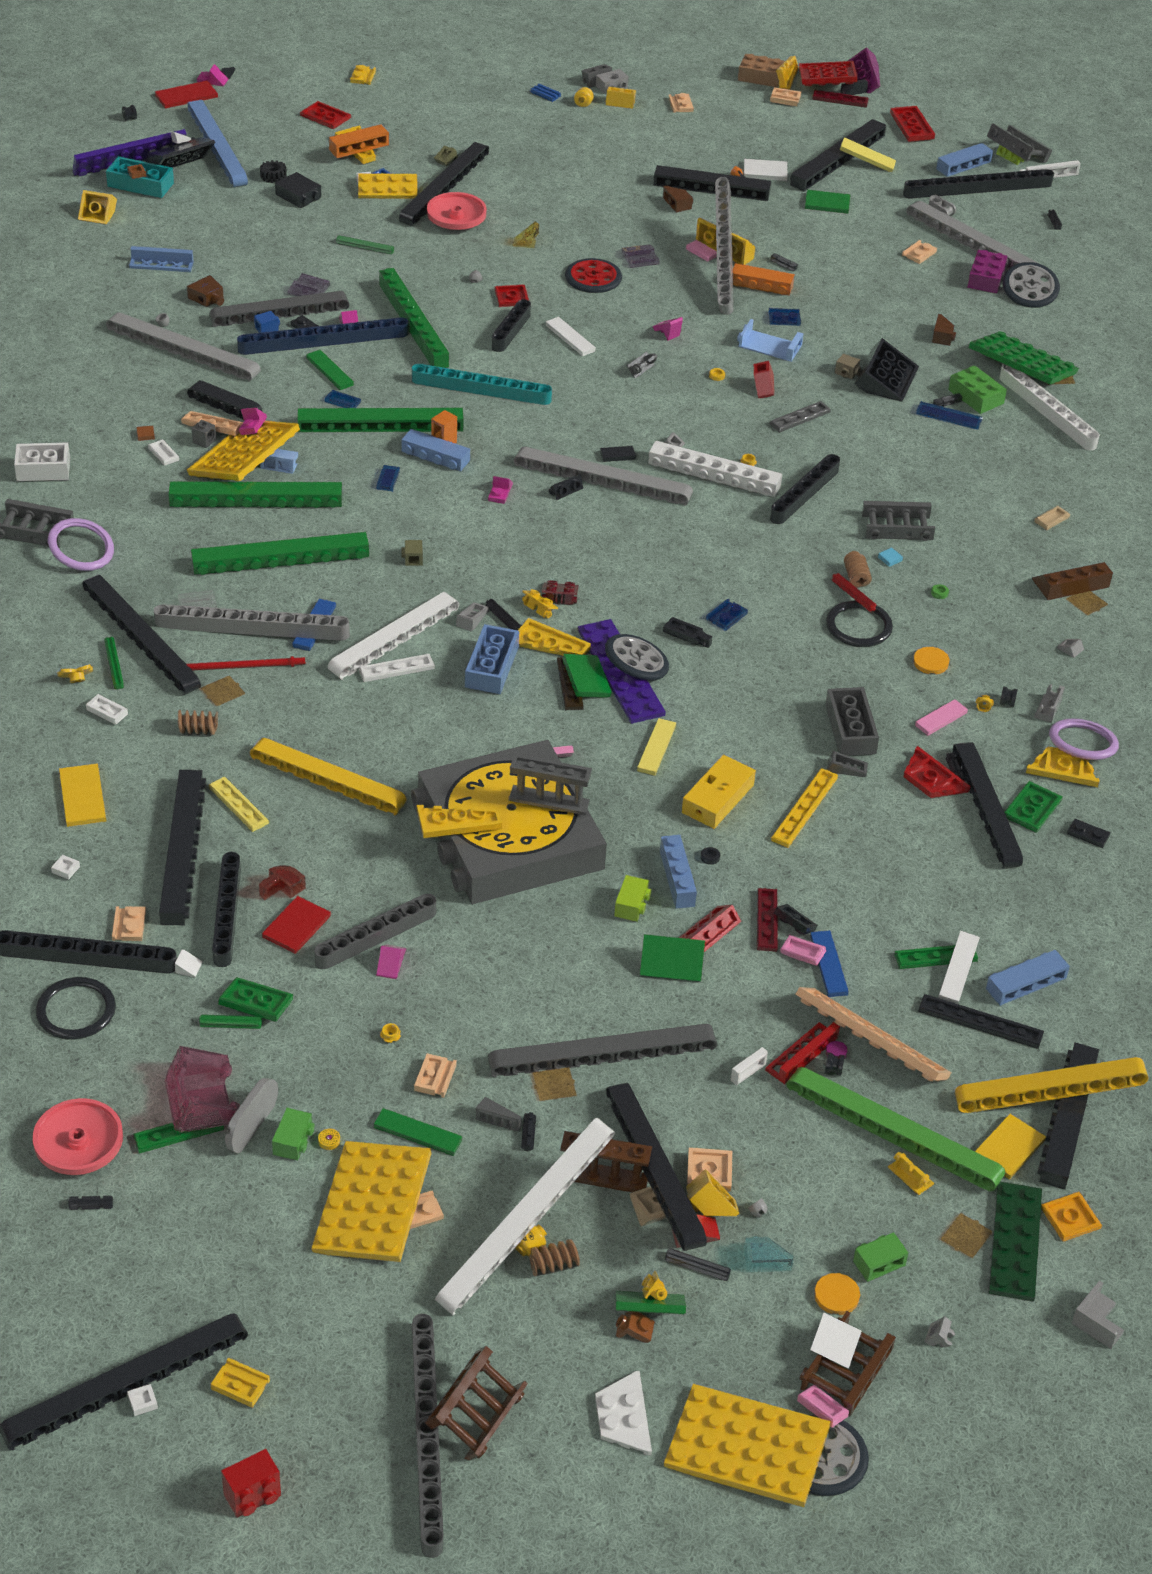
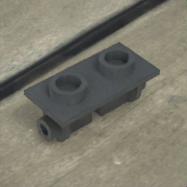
M645 352L629 363L627 368L632 376L637 378L655 365L654 362L657 360V355Z

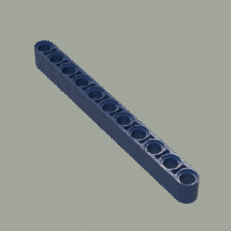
M400 317L243 334L237 337L238 353L249 355L403 338L409 334L408 319Z

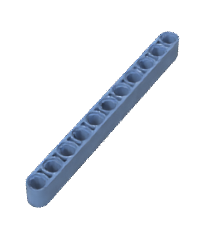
M203 100L188 102V111L191 112L190 115L195 119V123L199 126L203 137L215 140L216 143L211 151L216 155L221 168L225 170L224 173L229 177L230 183L233 184V187L247 185L248 179L244 169Z

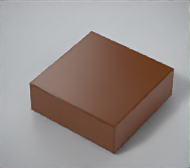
M142 164L127 167V171L132 179L146 177V171Z
M153 426L136 427L138 441L155 440Z

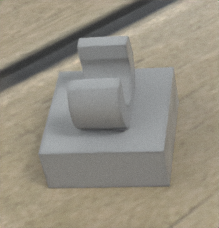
M944 1316L931 1323L925 1343L931 1346L940 1344L941 1347L951 1346L952 1343L947 1337L955 1336L954 1331L950 1329L952 1321Z

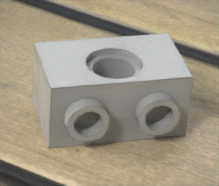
M621 69L596 75V87L604 94L607 93L608 87L625 89L628 88L629 76Z

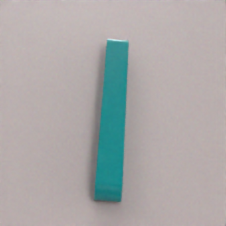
M424 364L412 366V382L415 384L540 405H548L552 402V387L547 384Z

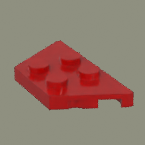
M919 746L915 748L914 755L904 771L903 777L930 798L968 793L970 791V785Z

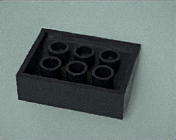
M192 137L187 142L175 143L170 147L166 145L160 150L152 149L148 151L145 161L173 168L203 159L216 142L212 139L202 137L195 139V137Z
M881 338L871 349L854 384L866 393L902 402L919 366Z

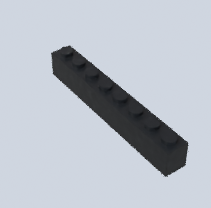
M657 165L653 186H669L683 190L716 194V180L720 177H726L729 180L732 197L768 201L772 181Z
M1075 1042L1073 1050L1068 1049L1065 1062H1069V1065H1064V1068L1095 1064L1099 1049ZM1089 1094L1055 1100L1053 1109H1057V1113L1052 1112L1049 1125H1053V1129L1048 1128L1045 1141L1049 1142V1145L1044 1144L1041 1157L1045 1158V1161H1040L1037 1174L1041 1175L1040 1183L1061 1189L1066 1188Z

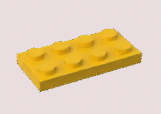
M358 173V198L414 199L418 195L417 174Z

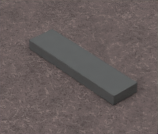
M822 401L771 420L770 425L780 433L831 412V409Z

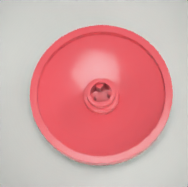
M463 192L440 194L432 198L427 205V216L431 222L437 226L453 230L473 228L485 220L487 213L486 205L480 198Z
M86 1098L71 1099L54 1105L39 1118L33 1131V1145L38 1159L50 1170L66 1175H82L101 1169L114 1159L123 1142L122 1123L117 1113L105 1103Z

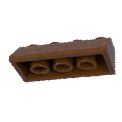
M1105 562L1032 577V580L1045 598L1052 600L1109 588L1113 572Z

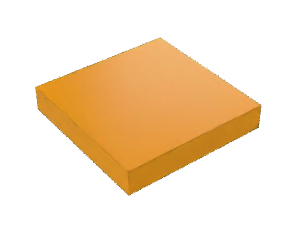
M1080 1192L1041 1204V1210L1063 1242L1099 1230L1102 1227V1224Z

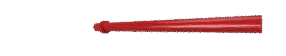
M290 656V658L188 663L187 665L193 671L287 665L295 667V665H305L306 662L305 657L294 658V656Z

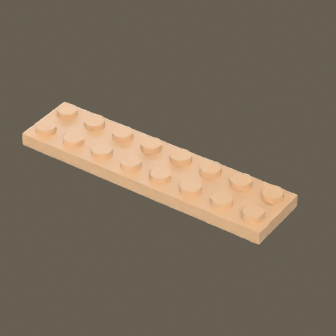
M799 987L795 995L801 998L800 1001L810 1007L812 1005L817 1007V1012L823 1016L828 1017L830 1015L835 1019L834 1022L844 1028L846 1026L851 1028L855 1036L867 1038L870 1040L869 1044L873 1047L885 1049L887 1051L886 1054L891 1058L903 1060L907 1068L913 1071L919 1070L923 1073L922 1077L933 1082V1080H947L952 1072L815 988Z

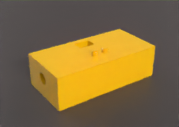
M723 754L683 797L682 813L715 829L754 786L756 770Z

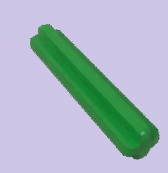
M202 1014L199 1017V1026L260 1029L262 1018L258 1016Z

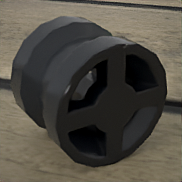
M134 105L122 107V115L125 121L137 119V111Z
M1003 686L1000 704L1006 703L1014 707L1018 689L1010 690Z
M828 1052L825 1073L834 1072L841 1076L845 1055L835 1056L833 1053Z

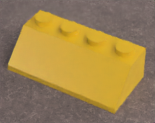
M699 217L697 220L696 240L717 251L716 225ZM732 233V261L746 265L754 259L755 246L748 240Z

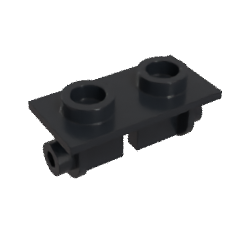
M579 473L550 487L549 494L555 495L556 500H559L583 489L581 474Z

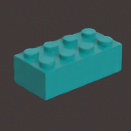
M119 156L106 170L107 187L163 198L174 184L172 167ZM142 164L146 171V177L132 179L127 171V167Z

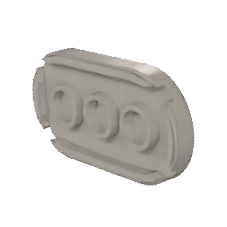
M260 1079L231 1118L228 1125L230 1133L225 1136L228 1150L236 1153L242 1152L274 1108L278 1096V1084L274 1079Z

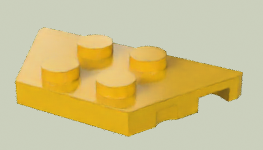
M1050 746L1042 754H1039L1035 758V762L1031 765L1029 764L1026 769L1028 774L1098 787L1100 781L1093 774L1094 769L1088 759L1077 758L1061 751L1059 748Z

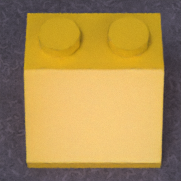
M83 190L78 220L107 224L115 212L117 198L112 194Z
M706 1169L686 1186L687 1197L694 1211L698 1212L700 1210L704 1216H737L739 1214L736 1200Z

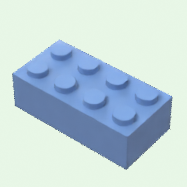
M484 624L465 670V688L501 694L519 648L518 630Z

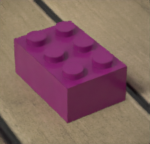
M978 250L970 271L967 288L997 294L1008 256L1002 253Z

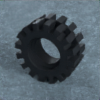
M273 160L271 162H263L260 165L261 179L263 181L266 180L267 183L269 181L273 183L287 177L285 163L278 162V160L275 162Z

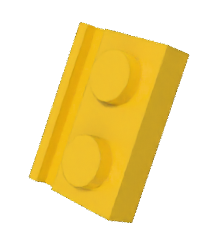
M356 65L350 78V83L370 85L375 75L376 67L370 69V67L365 65Z
M227 1358L226 1364L222 1366L212 1381L211 1390L253 1408L263 1393L264 1387L270 1382V1376L231 1358Z

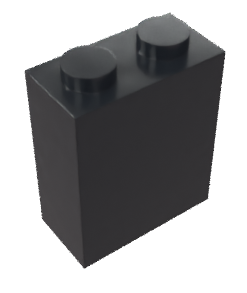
M295 172L275 183V195L298 208H302L321 198V185Z

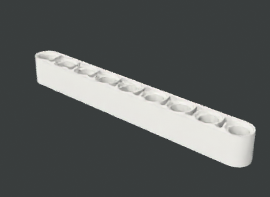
M1002 364L999 379L1084 449L1095 450L1097 448L1100 435L1094 428L1025 373Z
M446 592L440 593L335 656L329 662L328 670L343 680L345 676L355 673L360 666L370 664V661L373 659H378L385 652L398 647V644L401 642H406L411 639V636L417 635L424 631L426 627L437 623L439 619L449 616L452 611H457L459 602Z

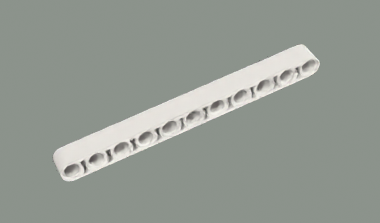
M595 1118L441 1289L435 1301L452 1315L455 1314L454 1311L457 1308L464 1306L609 1143L615 1132L600 1119Z

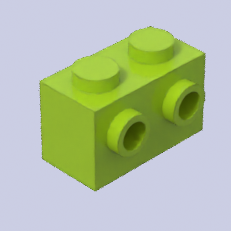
M629 875L625 876L615 902V917L638 922L640 914L644 915L645 900L649 901L651 889H648L649 880Z

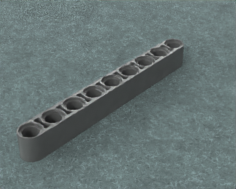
M334 291L215 307L210 310L209 315L213 326L217 327L254 322L255 315L272 311L278 318H288L296 315L302 316L310 315L311 313L318 314L325 313L326 311L347 310L350 304L343 291Z

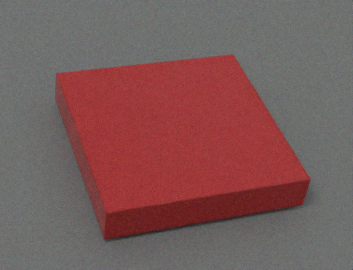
M524 284L494 286L499 307L515 306L519 300H529Z

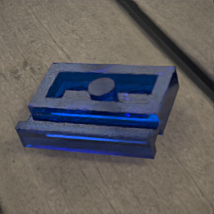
M769 308V324L800 326V309Z
M726 599L706 615V620L727 631L748 614V609L735 602L731 603L730 599Z

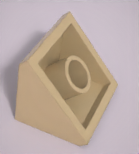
M651 1187L630 1193V1198L641 1227L666 1218Z

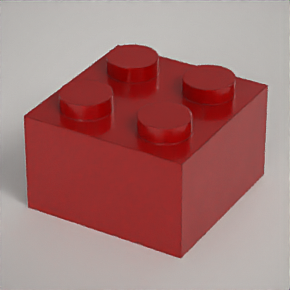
M267 1449L261 1450L221 1470L223 1493L236 1518L242 1515L249 1516L255 1512L256 1508L264 1504H273L281 1496L280 1472Z

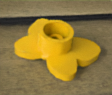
M89 664L77 669H60L57 672V676L62 678L69 677L70 683L85 681L84 675L93 672V667Z

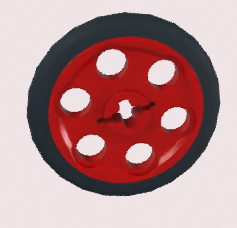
M586 258L570 264L565 271V278L572 287L580 291L603 293L615 289L620 284L622 273L615 264L607 260Z

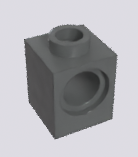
M200 420L192 427L193 443L204 448L209 447L216 440L215 425Z

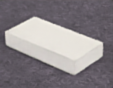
M164 440L148 445V449L164 466L179 461V456Z
M762 1047L733 1067L731 1081L738 1085L765 1066L768 1051Z

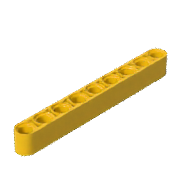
M261 738L250 750V756L254 760L258 759L261 763L269 766L273 765L277 767L276 769L293 773L294 776L310 780L309 782L319 786H326L329 790L341 792L344 796L352 799L356 798L360 800L359 802L369 806H376L377 809L391 812L394 816L407 802L405 794L399 790L267 738Z
M1139 1057L963 1084L955 1089V1097L960 1112L972 1113L1141 1086L1148 1081L1149 1077L1144 1061Z

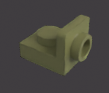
M444 145L434 159L436 162L447 167L452 159L456 160L458 158V155L453 147L449 148Z

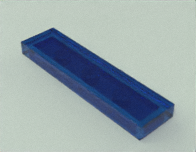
M922 401L916 410L918 415L979 430L983 420L982 416Z

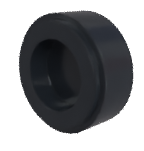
M713 847L704 848L701 851V860L705 864H716L720 860V852Z

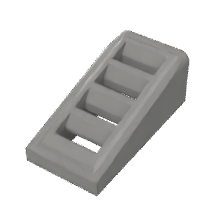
M475 602L457 615L456 626L472 632L487 614L489 607Z

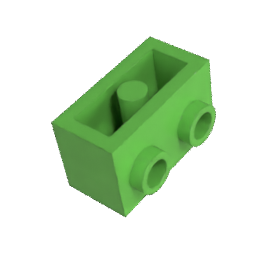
M286 1108L272 1140L273 1155L298 1161L301 1153L306 1151L308 1136H312L315 1123H312V1113Z
M893 1232L889 1235H881L870 1243L859 1245L855 1249L853 1262L865 1280L869 1282L906 1266L909 1252Z

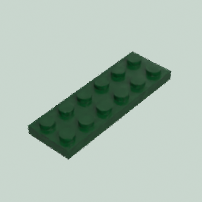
M1002 1181L998 1184L988 1294L1034 1302L1042 1188Z

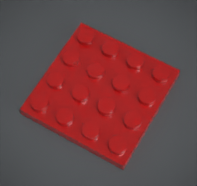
M854 61L799 63L801 83L804 86H812L813 84L824 86L826 83H832L833 85H839L840 83L854 84V82H857Z

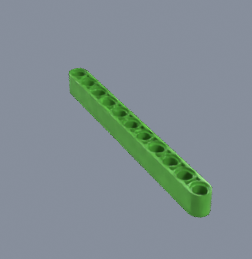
M805 1067L797 1068L786 1083L787 1088L790 1091H796L799 1096L809 1101H815V1104L987 1191H994L1005 1175V1169L999 1163Z

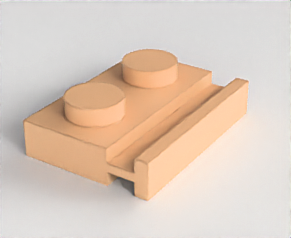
M774 87L770 102L797 106L801 92Z
M689 94L669 95L673 113L693 112L694 107Z
M919 240L904 250L902 256L920 264L935 254L937 248L929 243L923 244Z
M116 906L112 941H142L146 907L125 906V908H119V906Z
M427 1053L415 1082L414 1091L434 1096L438 1094L444 1098L455 1071L457 1060L449 1061L445 1057Z
M433 1190L420 1194L410 1229L444 1219V1214L437 1199L434 1197Z

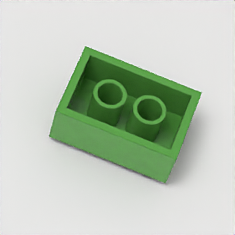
M975 365L951 375L948 388L953 394L960 393L963 397L962 401L979 414L1004 404L1007 391L1006 388Z

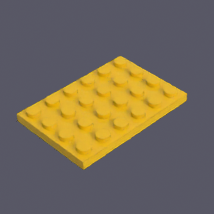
M264 421L256 434L241 435L238 433L236 436L228 435L187 469L188 475L241 481L256 466L263 463L269 455H272L276 449L283 446L289 438H292L300 430L297 423Z
M345 1141L312 1244V1252L332 1256L401 1262L430 1161V1148Z
M693 1384L666 1455L664 1467L805 1507L829 1432L830 1421Z

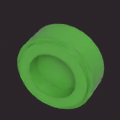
M937 584L932 587L931 595L934 598L945 599L948 597L949 589L945 585Z

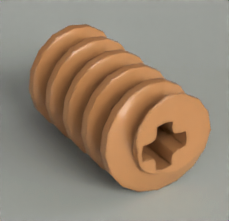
M857 551L849 552L844 557V564L850 583L855 587L869 585L872 577L865 556Z
M181 710L178 711V728L180 733L184 734L187 729L188 734H192L193 730H195L196 734H199L202 729L205 735H207L209 730L211 735L215 734L218 727L217 711L214 717L211 711L208 712L207 716L204 715V711H201L199 716H197L196 710L193 711L192 716H190L188 710H186L184 715H182Z
M567 1239L566 1244L563 1241H559L557 1247L554 1243H550L548 1248L545 1245H541L539 1250L537 1247H532L530 1265L535 1277L537 1276V1269H540L542 1274L545 1275L546 1267H549L550 1271L554 1273L555 1265L559 1267L560 1271H563L564 1263L567 1264L569 1269L572 1268L573 1261H575L578 1267L580 1265L578 1250L571 1239Z

